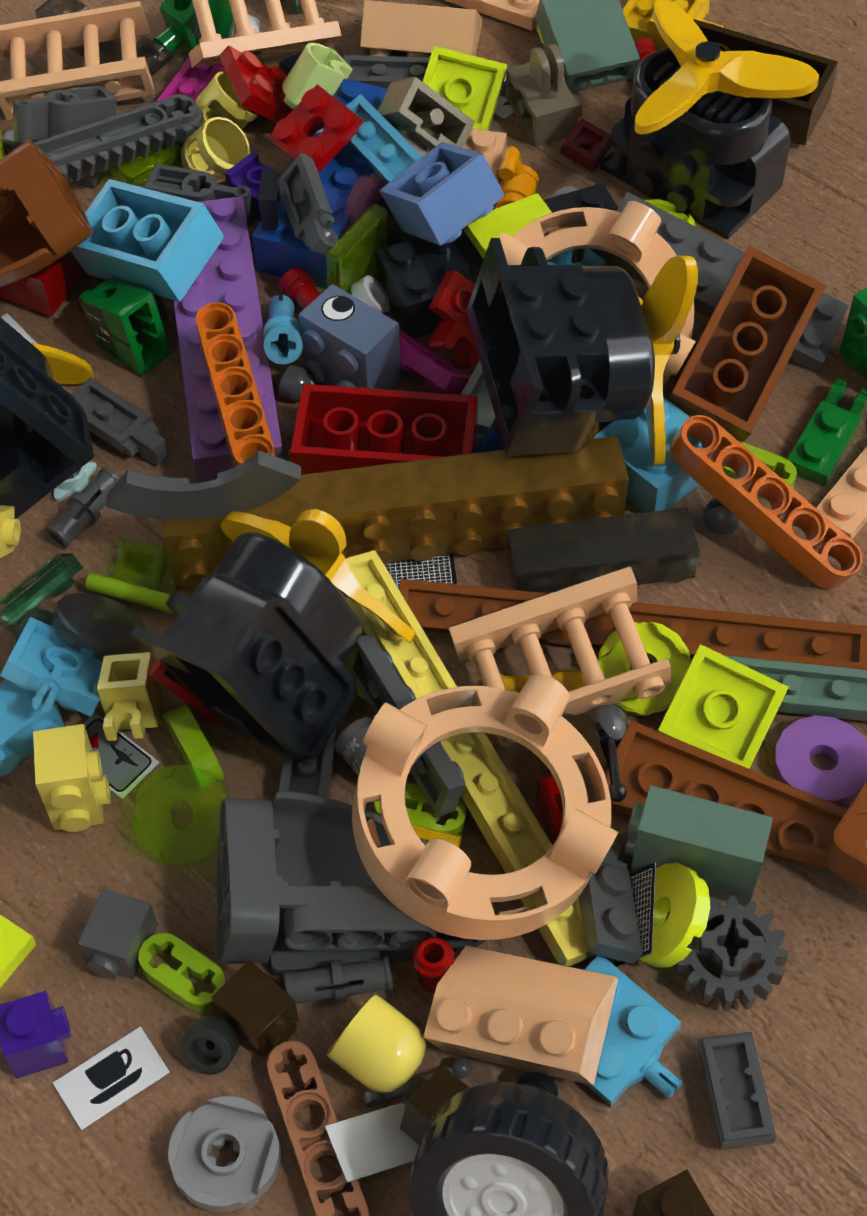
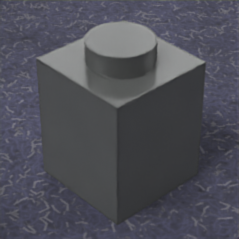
M102 890L77 943L89 970L109 979L116 978L117 974L134 979L140 966L138 960L139 949L146 939L154 935L158 926L151 903L110 890Z

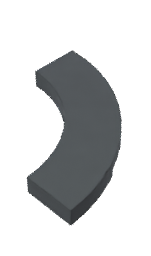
M258 450L244 463L227 471L217 473L216 480L190 484L188 478L161 477L127 470L107 494L106 507L128 514L158 519L223 517L232 511H248L278 498L301 480V466Z

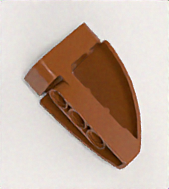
M30 139L0 160V287L12 284L41 271L93 235L91 224L70 185L51 159Z

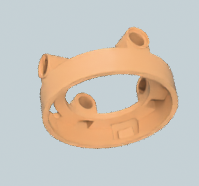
M628 201L621 213L592 207L560 210L534 220L513 237L506 233H502L499 237L508 265H521L524 254L529 247H540L545 254L546 260L569 250L598 249L612 253L627 261L641 275L648 289L663 265L671 257L677 256L671 246L657 233L661 223L660 216L648 206L636 201ZM694 301L684 328L680 333L681 343L679 352L670 355L663 373V390L673 376L677 375L696 342L691 339L694 326ZM602 421V422H598V423L601 424V423H606V422H611V421Z
M533 674L529 677L520 693L487 686L447 688L422 696L400 710L386 702L374 717L363 740V744L367 748L353 798L352 826L354 839L361 861L377 888L393 905L416 922L438 932L464 939L499 940L516 937L543 927L559 917L580 896L592 874L597 873L618 831L610 828L611 799L601 764L584 737L570 722L562 717L570 696L560 682L547 675ZM482 732L512 739L537 755L553 775L560 791L563 806V818L559 836L549 851L538 861L521 870L505 874L486 875L469 872L471 868L469 857L460 848L448 841L431 839L425 846L413 829L407 814L405 784L416 760L432 745L450 736ZM380 800L382 822L391 845L380 847L382 844L377 834L374 819L366 822L364 812L368 802ZM538 891L540 892L543 901L541 907L529 910L525 906L515 910L499 912V915L494 914L491 902L516 900Z

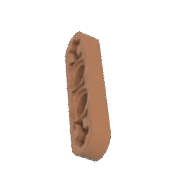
M287 1041L279 1044L269 1054L267 1061L268 1074L315 1215L337 1216L331 1197L342 1193L343 1202L350 1216H369L368 1206L358 1179L347 1182L343 1171L338 1179L330 1183L319 1182L312 1176L311 1169L316 1159L325 1155L337 1158L325 1126L337 1123L338 1121L311 1049L298 1041ZM289 1058H294L297 1065H302L300 1067V1076L305 1090L296 1094L289 1074L287 1072L280 1073L285 1070L284 1061ZM305 1105L318 1106L325 1114L324 1122L314 1131L300 1130L294 1124L296 1112ZM348 1187H351L352 1190H353V1192H344V1191H345ZM319 1198H328L324 1203L319 1201Z

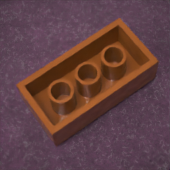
M748 246L733 271L667 400L689 417L695 415L710 417L736 440L745 442L752 433L826 285Z

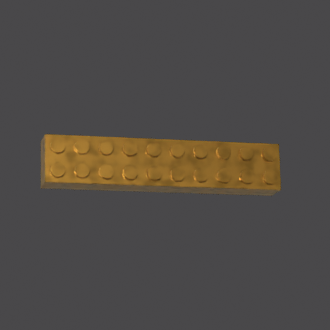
M618 436L588 439L584 448L572 453L506 456L505 450L304 474L301 475V480L278 498L259 507L244 511V513L279 521L292 527L303 511L310 509L324 511L334 517L345 532L347 545L342 551L345 558L375 550L383 564L386 565L390 562L406 560L426 561L437 556L453 554L472 555L479 551L503 548L513 550L526 545L542 543L559 544L573 539L605 538L612 534H620L623 530L629 478ZM226 516L217 518L162 519L163 538L176 590H195L203 578H211V574L233 544V541L220 527Z

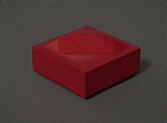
M581 118L561 145L560 153L593 172L612 146L611 135Z

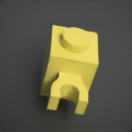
M150 652L103 657L97 691L105 713L102 728L107 741L117 740L118 730L131 729L134 739L144 738L145 728L158 727L163 690L160 683L147 675L154 665Z

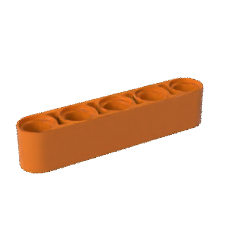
M213 302L206 304L196 314V325L202 356L233 467L247 461L258 450L275 456L274 444L235 312L232 307L225 303Z
M695 415L683 423L670 442L669 452L673 461L813 584L821 589H835L860 569L863 556L859 546L716 421L708 416ZM687 436L698 439L703 449L691 445ZM722 466L731 468L736 473L737 479L727 476ZM757 496L767 499L771 504L772 510L763 507L758 502ZM792 526L802 529L806 535V540L797 537ZM828 556L835 558L839 562L841 571L836 570L830 565Z

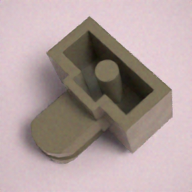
M552 43L546 45L544 50L539 47L531 49L529 63L506 69V99L533 145L537 147L567 138L578 124V118L582 116V106L578 96L572 95L567 87L564 77V60L559 47Z
M417 77L390 83L377 110L422 157L441 142L463 148L475 123L470 117Z

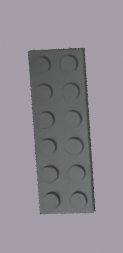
M627 192L617 212L621 213L628 201H636L648 206L661 218L657 233L671 246L676 255L691 256L696 260L698 284L694 297V310L710 317L733 271L745 252ZM598 249L595 250L594 253L603 258L608 266L621 267L631 278L646 285L641 275L627 261L612 253ZM823 292L790 359L817 373L826 359L849 305Z

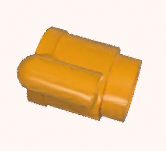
M514 146L507 147L498 171L500 176L499 185L505 196L495 203L496 208L536 194L539 186L537 172L531 167L522 164L519 150Z

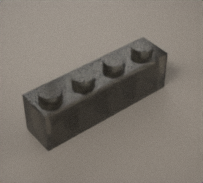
M688 507L507 529V561L513 590L550 594L631 566L637 586L664 581L677 583L688 578H695L700 552Z

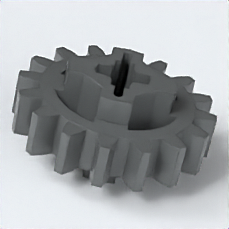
M730 895L727 905L720 907L714 896L709 897L710 911L707 926L700 938L693 937L691 943L687 946L692 951L684 960L675 964V974H689L685 990L691 992L700 987L704 990L702 1003L708 1005L715 996L721 998L724 1011L730 1010L733 999H739L745 1009H750L754 1001V993L766 1001L773 989L771 984L779 985L785 971L781 966L786 964L788 951L778 947L782 945L785 933L783 930L770 931L774 916L768 913L759 918L755 915L757 903L754 901L749 902L745 909L738 907L736 896ZM719 925L713 931H706L710 927ZM727 939L730 940V949L734 957L732 967L729 965L730 956L727 955L725 947ZM746 973L755 974L748 979L739 981Z

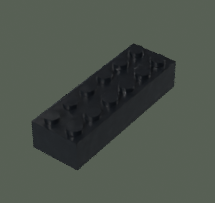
M603 183L543 200L552 213L581 207L618 210L617 204ZM464 228L456 240L442 246L416 237L376 249L378 282L388 296L390 309L401 330L413 338L434 333L439 321H444L442 317L430 310L429 306L447 271L456 270L473 284L476 283L484 259L465 233Z

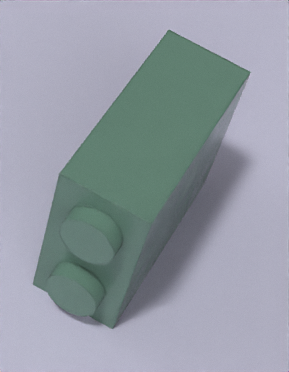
M539 0L535 15L545 46L553 43L559 47L564 60V77L571 93L633 79L640 57L619 0Z
M650 785L645 804L635 802L629 823V835L624 854L633 856L630 873L656 862V868L665 863L678 862L698 872V877L704 879L709 888V897L714 896L716 899L728 902L730 895L736 896L737 904L746 907L751 902L760 873L773 817Z

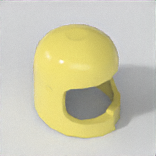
M226 71L218 72L195 100L199 111L203 112L201 126L210 118L219 116L238 123L243 131L250 121L255 120L259 116L258 113L241 105Z
M218 116L210 118L185 140L181 150V161L186 169L203 171L214 174V171L225 174L226 171L250 154V146L245 133L236 123ZM208 167L213 169L212 171H206ZM226 177L217 180V184L225 182Z
M374 992L329 1048L326 1056L370 1090L381 1094L391 1093L404 1086L415 1074L425 1055L426 1041L423 1038L424 1035L421 1029L414 1022Z

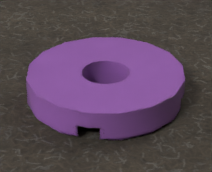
M814 715L798 719L783 730L773 752V770L778 781L838 806H845L855 800L867 782V741L852 725L835 717ZM816 754L826 755L833 760L835 767L831 770H820L811 763L809 758Z

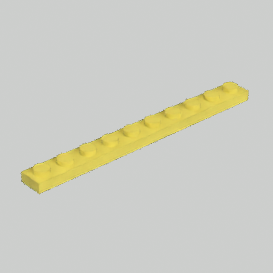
M373 550L346 558L357 582L417 633L411 643L407 642L365 607L345 596L348 603L359 615L366 634L372 633L380 647L387 650L391 655L394 669L403 684L412 689L416 699L435 691L457 687L377 552ZM482 732L462 733L441 740V745L451 761L458 763L463 772L466 784L461 797L505 873L521 870L544 856L552 847V844L486 734ZM539 891L520 898L524 906H527L529 910L543 905ZM579 897L559 917L538 928L559 965L569 967L596 955L587 952Z

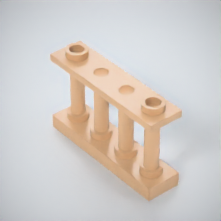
M192 0L202 38L199 39V44L188 54L192 68L222 63L219 55L228 45L242 53L245 50L249 51L256 57L304 50L308 43L328 46L342 36L338 21L324 23V19L319 18L315 0H300L305 22L302 23L301 27L291 28L290 23L285 22L280 0H264L271 27L268 28L269 32L256 33V29L251 28L245 1L229 0L237 32L234 33L232 38L222 39L221 34H216L208 0Z
M141 1L0 25V49L5 59L10 58L11 80L0 81V107L6 120L13 119L14 101L45 98L47 93L57 90L101 85L117 101L154 95V83L145 57L137 58L135 36L150 34ZM121 39L122 61L100 64L99 42ZM84 45L85 67L63 70L62 49ZM47 52L48 73L26 77L25 55Z
M631 566L449 628L459 662L468 659L475 661L483 685L505 689L493 656L496 650L512 644L520 646L531 675L543 674L552 677L538 639L542 634L559 628L566 631L586 686L568 692L570 700L563 714L578 715L587 713L599 706L612 705L635 696L639 699L651 698L664 691L665 686L671 685V665L668 658L650 663L629 611V607L633 603L638 602L637 581ZM603 613L611 615L632 668L631 671L605 679L584 627L587 619ZM485 733L492 745L499 743L501 746H509L518 743L500 735Z

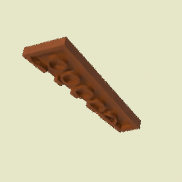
M631 720L616 749L620 780L627 789V796L621 802L611 801V813L631 818L635 802L645 804L650 785L773 817L765 853L828 869L825 863V856L834 831L848 809ZM607 767L604 774L609 787L611 782L609 767Z

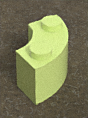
M308 43L282 84V89L286 95L283 101L294 109L301 102L303 95L317 84L333 96L343 79H347L353 69L335 50L321 44Z

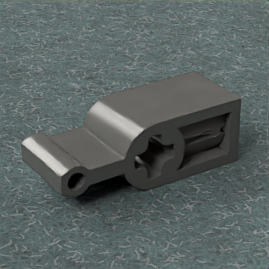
M97 85L52 91L47 93L45 98L16 100L13 102L14 140L18 143H24L28 139L50 138L55 134L59 135L67 130H74L80 128V126H86L95 121L116 116L117 99L104 87Z
M156 163L144 187L196 202L243 196L247 226L252 225L254 220L250 189L245 186L230 187L219 185L216 178L207 172Z

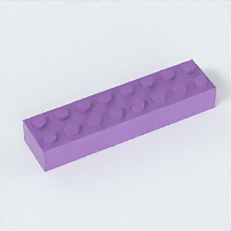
M243 196L200 202L205 205L225 237L181 302L174 300L192 455L198 483L216 480L217 473L234 468L202 356L196 325L198 310L209 303H225L232 307L235 312L274 444L275 456L284 459L269 360L263 346L264 328Z

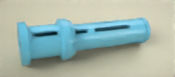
M275 295L270 299L267 307L269 319L264 325L263 330L264 351L267 357L274 363L290 364L297 360L302 353L303 343L300 324L294 318L293 301L286 295H283V301H279V295Z

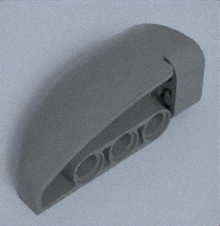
M287 791L277 792L273 802L270 799H222L216 879L217 954L220 964H246L249 960L253 963H268L269 961L270 969L274 973L289 971L291 973L331 967V961L341 960L342 965L383 959V957L388 956L389 963L391 964L413 960L415 947L427 938H440L447 941L452 946L454 952L462 951L465 946L477 947L486 940L464 939L433 930L404 914L383 895L368 875L359 856L352 826L353 805L311 794ZM365 810L366 822L370 819L375 821L377 834L382 844L380 847L391 845L383 826L382 817ZM420 838V840L426 846L428 842Z

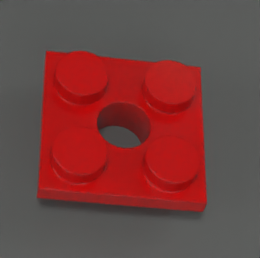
M317 84L303 95L301 102L286 118L281 119L275 125L274 131L268 138L294 160L301 153L312 157L317 171L321 172L358 132L357 129L363 124V120ZM323 129L318 136L313 137L318 130Z

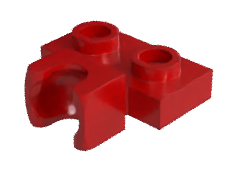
M454 270L446 272L429 306V309L442 317L444 321H439L428 346L432 351L439 348L445 350L452 349L455 346L452 364L457 368L467 369L475 366L479 361L478 351L466 311L475 284Z

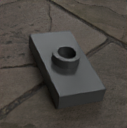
M752 1032L699 1038L697 1047L719 1149L727 1150L774 1143L776 1132Z

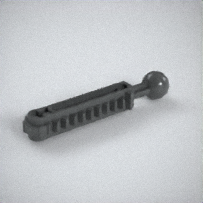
M175 94L167 99L164 98L161 101L149 103L146 106L137 107L134 110L122 112L119 115L110 116L107 119L95 121L92 124L83 125L74 130H67L65 133L55 134L53 137L44 140L40 139L35 144L51 159L69 183L79 181L80 178L86 176H94L95 173L101 171L105 172L115 166L119 167L121 164L129 161L134 162L135 159L141 157H148L149 154L160 153L161 150L167 148H174L175 145L184 144L185 140L201 126L203 112L199 111L196 102L191 97Z

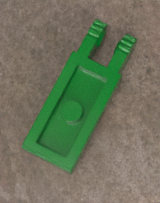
M837 378L834 385H832L826 400H822L787 458L796 467L798 475L824 486L827 485L859 429L862 415L867 408V389L865 388L861 389L856 395L851 411L837 406L840 400L843 399L847 389V381Z

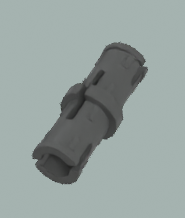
M103 467L80 493L75 492L68 498V506L45 529V534L52 543L62 549L68 548L72 540L88 523L94 524L101 517L100 510L107 503V494L120 479L117 474ZM91 497H94L93 502L75 520L74 516L91 499Z
M388 956L383 957V959L342 965L341 960L331 961V967L291 973L290 971L284 972L286 992L295 1000L296 1004L336 998V1003L347 1002L346 996L393 990Z

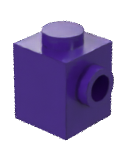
M47 991L0 1005V1044L3 1057L16 1079L69 1062L64 1039L71 1037L68 1018L63 1006L54 1007Z

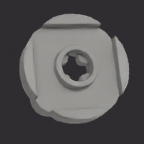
M219 1096L207 1100V1105L199 1107L193 1113L191 1110L179 1120L171 1135L168 1147V1160L176 1186L192 1204L207 1211L227 1213L235 1210L251 1209L259 1202L261 1196L269 1190L279 1170L281 1149L274 1126L268 1120L263 1110L247 1099L235 1096ZM225 1141L234 1142V1152L239 1155L237 1160L229 1162L226 1167L217 1166L216 1158L210 1156L211 1150L213 1148L222 1149Z

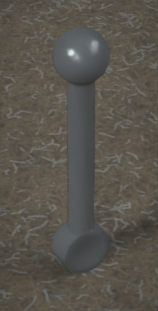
M464 1057L456 1058L451 1063V1066L445 1067L459 1079L469 1076L472 1070L471 1063ZM436 1071L410 1079L400 1089L391 1093L381 1094L368 1090L363 1094L366 1107H375L384 1103L386 1099L406 1093L418 1078L423 1077L428 1080Z

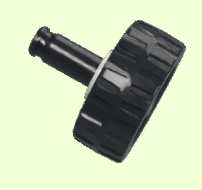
M528 1072L518 1079L517 1084L506 1082L480 1084L458 1092L455 1096L446 1100L439 1107V1110L433 1114L420 1141L410 1172L408 1192L411 1199V1208L414 1216H602L609 1174L605 1150L588 1121L572 1106L558 1098V1086L546 1074Z

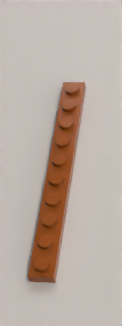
M401 579L399 589L423 631L450 633V627L548 594ZM637 602L629 607L634 622L663 624L677 633L689 649L690 658H694L701 644L727 656L867 670V626ZM605 613L589 618L584 623L593 648L601 649L609 635L616 631L611 615H606ZM560 628L542 634L538 639L539 643L571 646L566 631L560 630Z

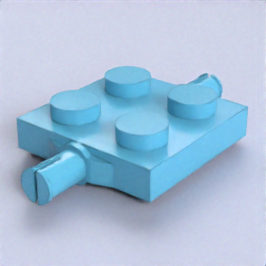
M30 617L0 676L12 681L15 686L22 690L36 692L32 699V707L36 711L41 702H44L40 713H48L52 710L56 701L60 706L69 711L81 712L90 717L92 716L100 699L97 686L103 657L114 654L100 649L84 639L88 631V625L84 620L79 629L77 625L80 619L75 618L69 622L67 630Z
M598 955L585 970L616 976L618 983L594 1086L585 1085L612 1107L630 1086L645 1078L669 1100L674 1095V1091L677 1092L681 1087L683 1081L679 1080L659 1062L664 1046L681 1028V1021L604 956Z

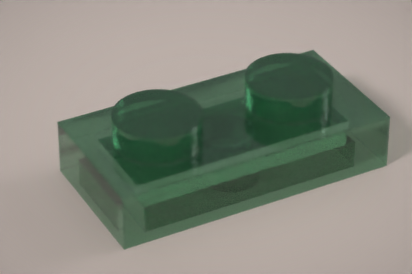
M56 554L0 599V625H14L16 623L19 626L26 614L40 610L37 605L49 595L54 598L67 591L75 583L72 577L83 569V566L74 554Z

